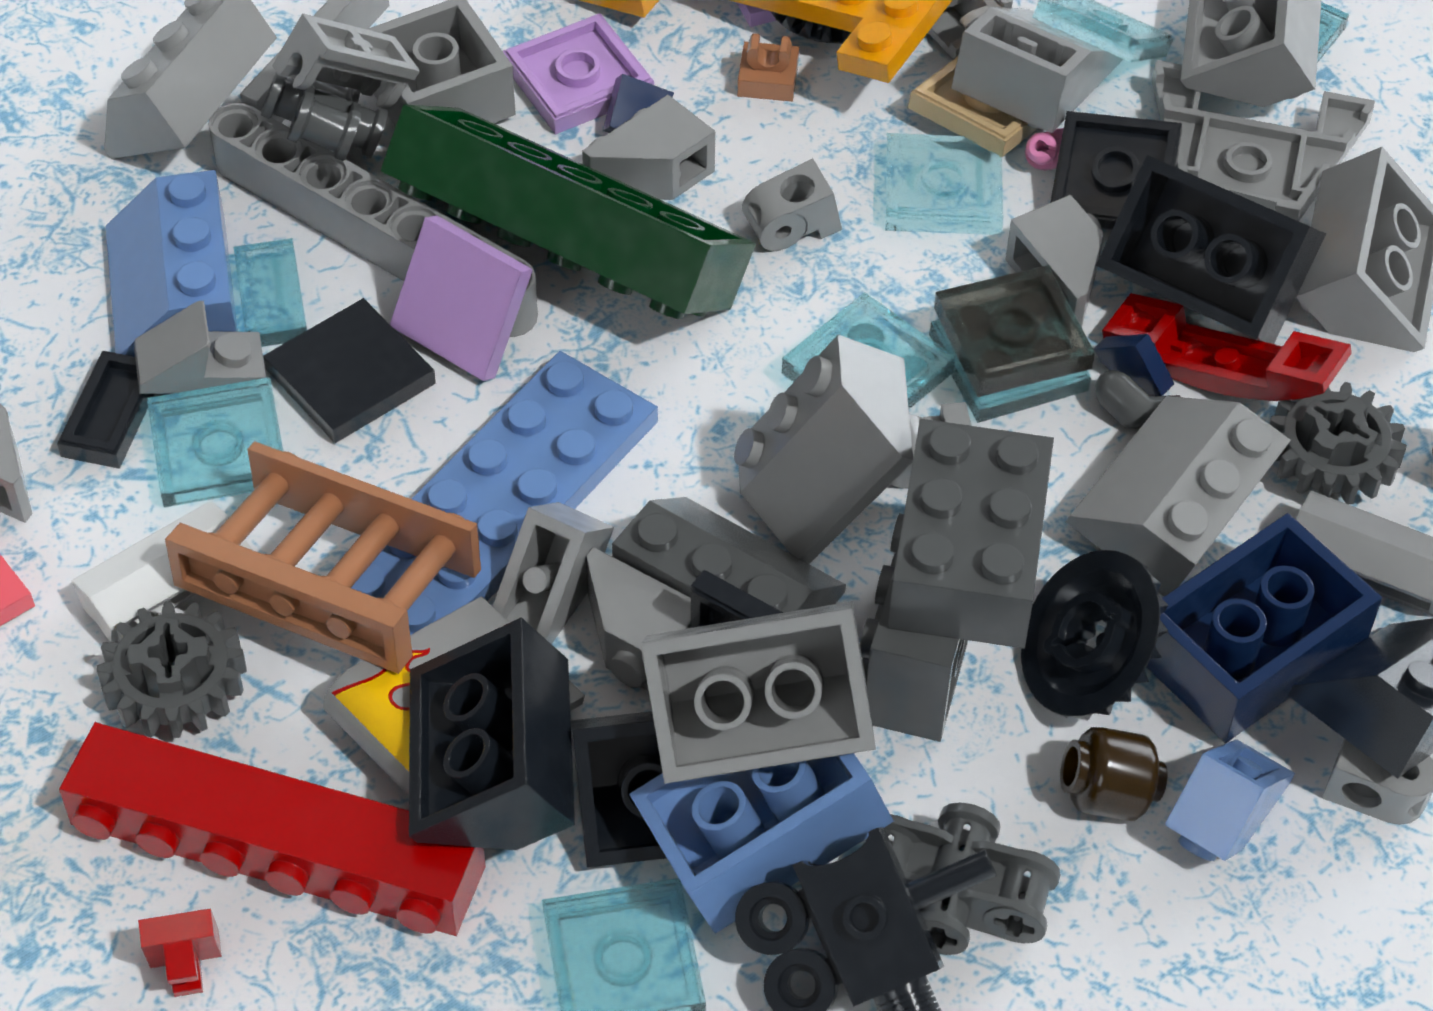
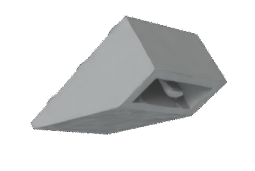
M989 7L963 32L951 89L1025 121L1032 128L1043 129L1052 134L1065 120L1066 112L1074 111L1125 58L1127 51L1030 9Z

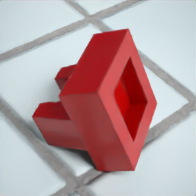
M211 908L138 920L141 949L150 968L166 966L167 981L169 985H172L174 997L203 993L200 960L222 957L219 930Z

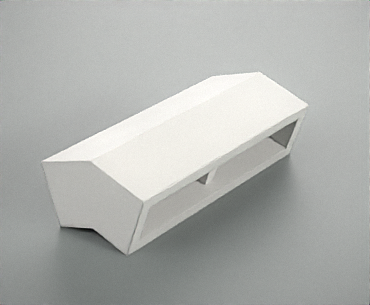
M211 500L71 580L84 611L98 624L109 642L119 640L115 629L119 622L126 623L132 627L139 624L138 609L144 607L154 617L162 615V607L165 601H171L173 606L176 607L196 595L174 586L165 538L180 522L207 533H216L229 516ZM246 539L240 544V546L252 550Z

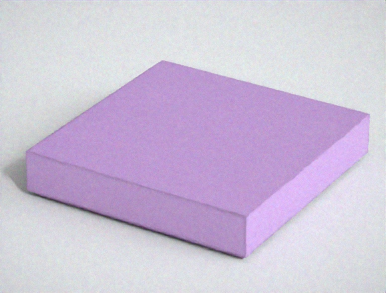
M600 13L503 50V53L513 66V79L555 135L606 115L615 80L620 75L625 74L654 85V80Z
M437 215L426 217L390 325L395 330L482 381L493 379L496 377L533 269Z

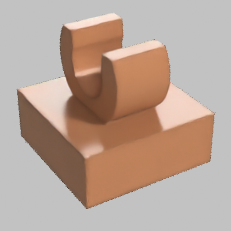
M753 33L750 36L749 42L744 41L738 76L737 97L793 102L799 64V46H792L788 36H782L780 45L760 43V34Z

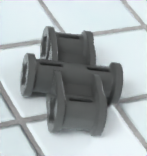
M277 72L275 73L262 107L261 116L269 119L273 115H277L291 121L287 140L296 143L299 139H304L334 151V157L342 161L345 160L351 145L361 148L362 155L369 158L373 156L382 136L389 110L379 107L374 111L358 104L360 91L315 80L308 89L301 90L293 88V78L279 76Z
M959 802L944 806L938 818L939 828L890 814L894 822L884 827L887 836H894V841H890L908 883L984 849L995 869L996 877L920 909L939 954L955 955L964 952L970 940V932L967 927L999 936L1012 942L1035 943L1042 940L1048 926L1047 919L1043 915L1049 891L1054 890L1058 885L1061 875L1060 868L1053 860L1034 851L995 843L1000 832L999 820L988 810L974 804ZM965 824L970 825V831L963 829ZM961 847H965V848H964V851H959V850H960ZM1026 871L1030 872V878L1023 876ZM1025 894V898L1020 899L1019 895ZM944 905H948L946 911H943ZM1014 916L1021 917L1019 921L1014 920ZM939 927L941 929H944V931L942 933H939L937 931V928Z

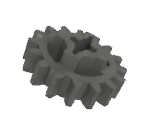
M1348 382L1342 384L1339 392L1331 391L1328 387L1323 394L1292 401L1279 400L1275 416H1271L1269 424L1291 441L1275 460L1280 461L1277 476L1280 479L1292 476L1298 478L1296 492L1299 494H1303L1310 487L1319 490V494L1331 497L1332 493H1340L1342 499L1349 505L1354 503L1357 491L1360 490L1364 495L1373 499L1377 497L1381 484L1392 485L1397 470L1401 466L1407 446L1401 442L1405 431L1404 424L1390 423L1394 408L1391 405L1379 408L1372 405L1375 396L1374 392L1369 390L1361 397L1352 395L1351 383Z
M165 601L162 607V615L154 617L144 607L138 609V625L132 627L126 623L119 622L115 626L119 643H102L101 651L105 662L97 665V674L106 706L109 711L118 710L121 724L126 728L141 719L145 736L152 737L158 731L160 725H169L173 738H180L183 724L193 722L195 727L200 731L208 729L205 715L213 711L216 714L226 716L230 712L226 695L241 696L244 691L240 675L247 672V666L235 627L225 629L223 616L218 611L202 619L199 603L192 602L184 613H176L172 602Z

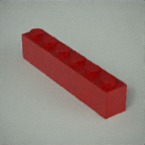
M94 722L59 788L70 824L91 838L105 840L111 836L138 844L147 853L160 858H171L176 855L201 862L206 868L222 876L234 877L238 873L266 881L271 887L284 894L298 896L303 894V892L332 900L339 908L353 914L363 915L370 911L398 919L405 927L424 934L439 931L457 937L486 867L484 848L427 844L414 841L409 837V810Z

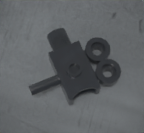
M878 827L868 832V839L863 846L839 861L826 865H817L810 860H803L793 864V868L802 886V889L799 891L782 882H766L749 889L742 896L736 908L735 924L738 934L749 948L765 955L781 954L769 965L764 977V993L769 1006L773 1011H828L837 997L839 984L843 983L853 1007L873 999L876 1005L880 1004L877 1007L878 1011H941V1008H937L939 1004L935 1002L937 1000L936 997H931L934 995L933 990L929 991L932 989L930 984L926 985L929 983L926 975L940 970L944 967V964L920 909L996 877L995 869L986 850L984 849L908 883L884 827ZM770 904L780 905L786 912L787 921L784 928L780 931L768 929L763 922V911ZM810 918L826 956L809 948L793 949L804 939L809 928ZM796 971H807L813 976L815 991L810 997H799L793 992L791 978Z

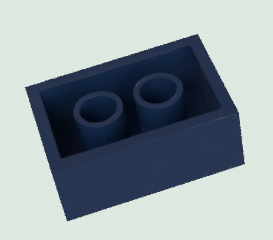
M1286 513L1162 598L1169 606L1160 616V620L1168 629V632L1157 638L1155 646L1162 658L1150 659L1146 668L1226 744L1290 697L1287 695L1294 684L1367 639L1383 597L1295 518Z

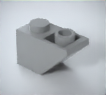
M666 95L650 107L639 110L630 120L607 135L596 138L587 148L582 150V163L658 199L673 200L715 172V130L671 96Z

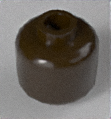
M1091 727L1080 736L1079 740L1073 739L1070 741L1065 749L1060 769L1061 788L1064 793L1070 794L1071 801L1078 811L1127 821L1137 820L1147 812L1152 801L1158 802L1161 800L1165 793L1168 779L1167 766L1164 762L1159 761L1157 748L1148 736L1104 727Z

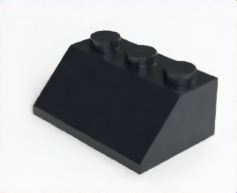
M521 617L410 669L409 837L417 843L519 850L575 825L568 659Z
M1433 618L1387 625L1294 684L1287 696L1397 779L1433 754Z
M652 711L571 720L574 765L587 868L666 859L667 857L629 795L663 773Z

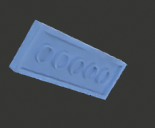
M559 351L412 498V500L447 513H455L466 520L477 523L481 571L473 578L443 566L407 611L410 635L481 596L488 601L500 587L528 507L560 502L576 509L657 424L658 406L566 353ZM387 545L352 586V589L375 598H384L417 556Z

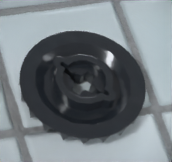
M1093 551L1083 554L1064 565L1043 586L1032 604L1025 649L1021 648V664L1025 681L1030 692L1043 707L1066 718L1075 717L1088 721L1092 714L1110 715L1115 702H1131V688L1134 684L1149 682L1145 668L1150 659L1162 658L1155 646L1157 638L1168 632V629L1160 620V616L1169 605L1158 595L1161 582L1148 572V566L1119 551ZM1099 624L1105 627L1104 632L1096 637V647L1092 648L1086 644L1088 640L1096 635V625Z

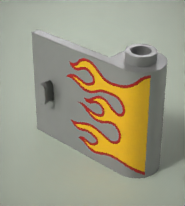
M481 596L411 634L413 656L399 674L364 660L346 670L334 681L327 691L323 708L409 797L410 669L502 627L509 622ZM569 680L570 711L583 704L585 695Z

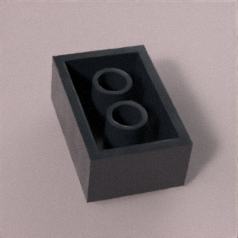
M1146 155L1096 266L1256 340L1274 344L1326 233Z

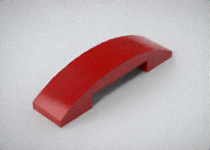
M1134 293L1129 294L1102 329L1103 339L1110 336L1148 334L1174 380L1210 392L1252 400H1297L1323 394L1352 354L1351 344L1293 331L1284 345L1280 346L1187 324L1183 305Z

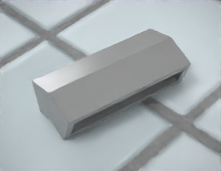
M1310 490L1296 520L1379 595L1433 616V537Z

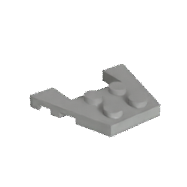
M1156 60L1152 77V86L1160 121L1182 123V136L1176 168L1226 190L1277 202L1276 212L1300 221L1317 197L1323 171L1340 164L1368 126L1375 100L1324 91L1316 131H1309L1199 110L1198 105L1201 92L1188 89L1181 82V64Z

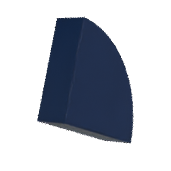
M625 74L620 75L615 80L603 131L610 133L630 120L639 110L650 107L666 95L673 98L674 92Z
M1148 334L1105 337L1093 348L1098 358L1109 371L1116 370L1125 373L1148 395L1163 396L1174 385L1169 371Z

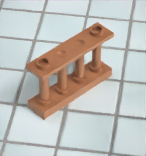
M254 441L247 449L254 490L216 533H207L180 522L165 538L174 586L399 674L413 656L407 612L443 566L473 578L481 571L477 523L466 520L455 513H447L304 460L290 452L280 451ZM276 504L305 514L271 554H261L240 546ZM331 524L361 535L327 576H318L295 567ZM387 545L417 556L384 598H375L352 589V586Z

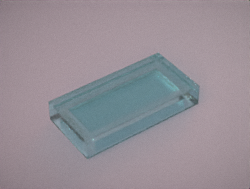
M293 238L234 246L245 332H259L261 346L264 347L284 344L307 331Z

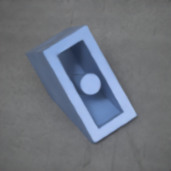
M1237 739L1202 754L1164 825L1181 835L1178 839L1180 845L1194 855L1208 861H1215L1217 857L1226 861L1244 849L1289 786L1295 773Z

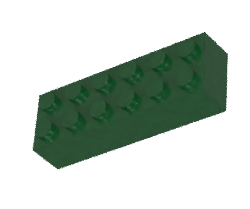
M403 104L380 172L400 180L398 189L405 194L431 201L434 196L449 203L447 212L452 216L475 224H480L483 219L499 227L496 235L501 239L522 247H530L531 243H534L549 250L547 259L552 263L574 271H580L583 266L600 274L597 282L601 286L625 295H631L634 290L651 298L649 304L651 309L675 319H683L685 314L706 317L707 313L711 311L731 310L756 243L461 108Z

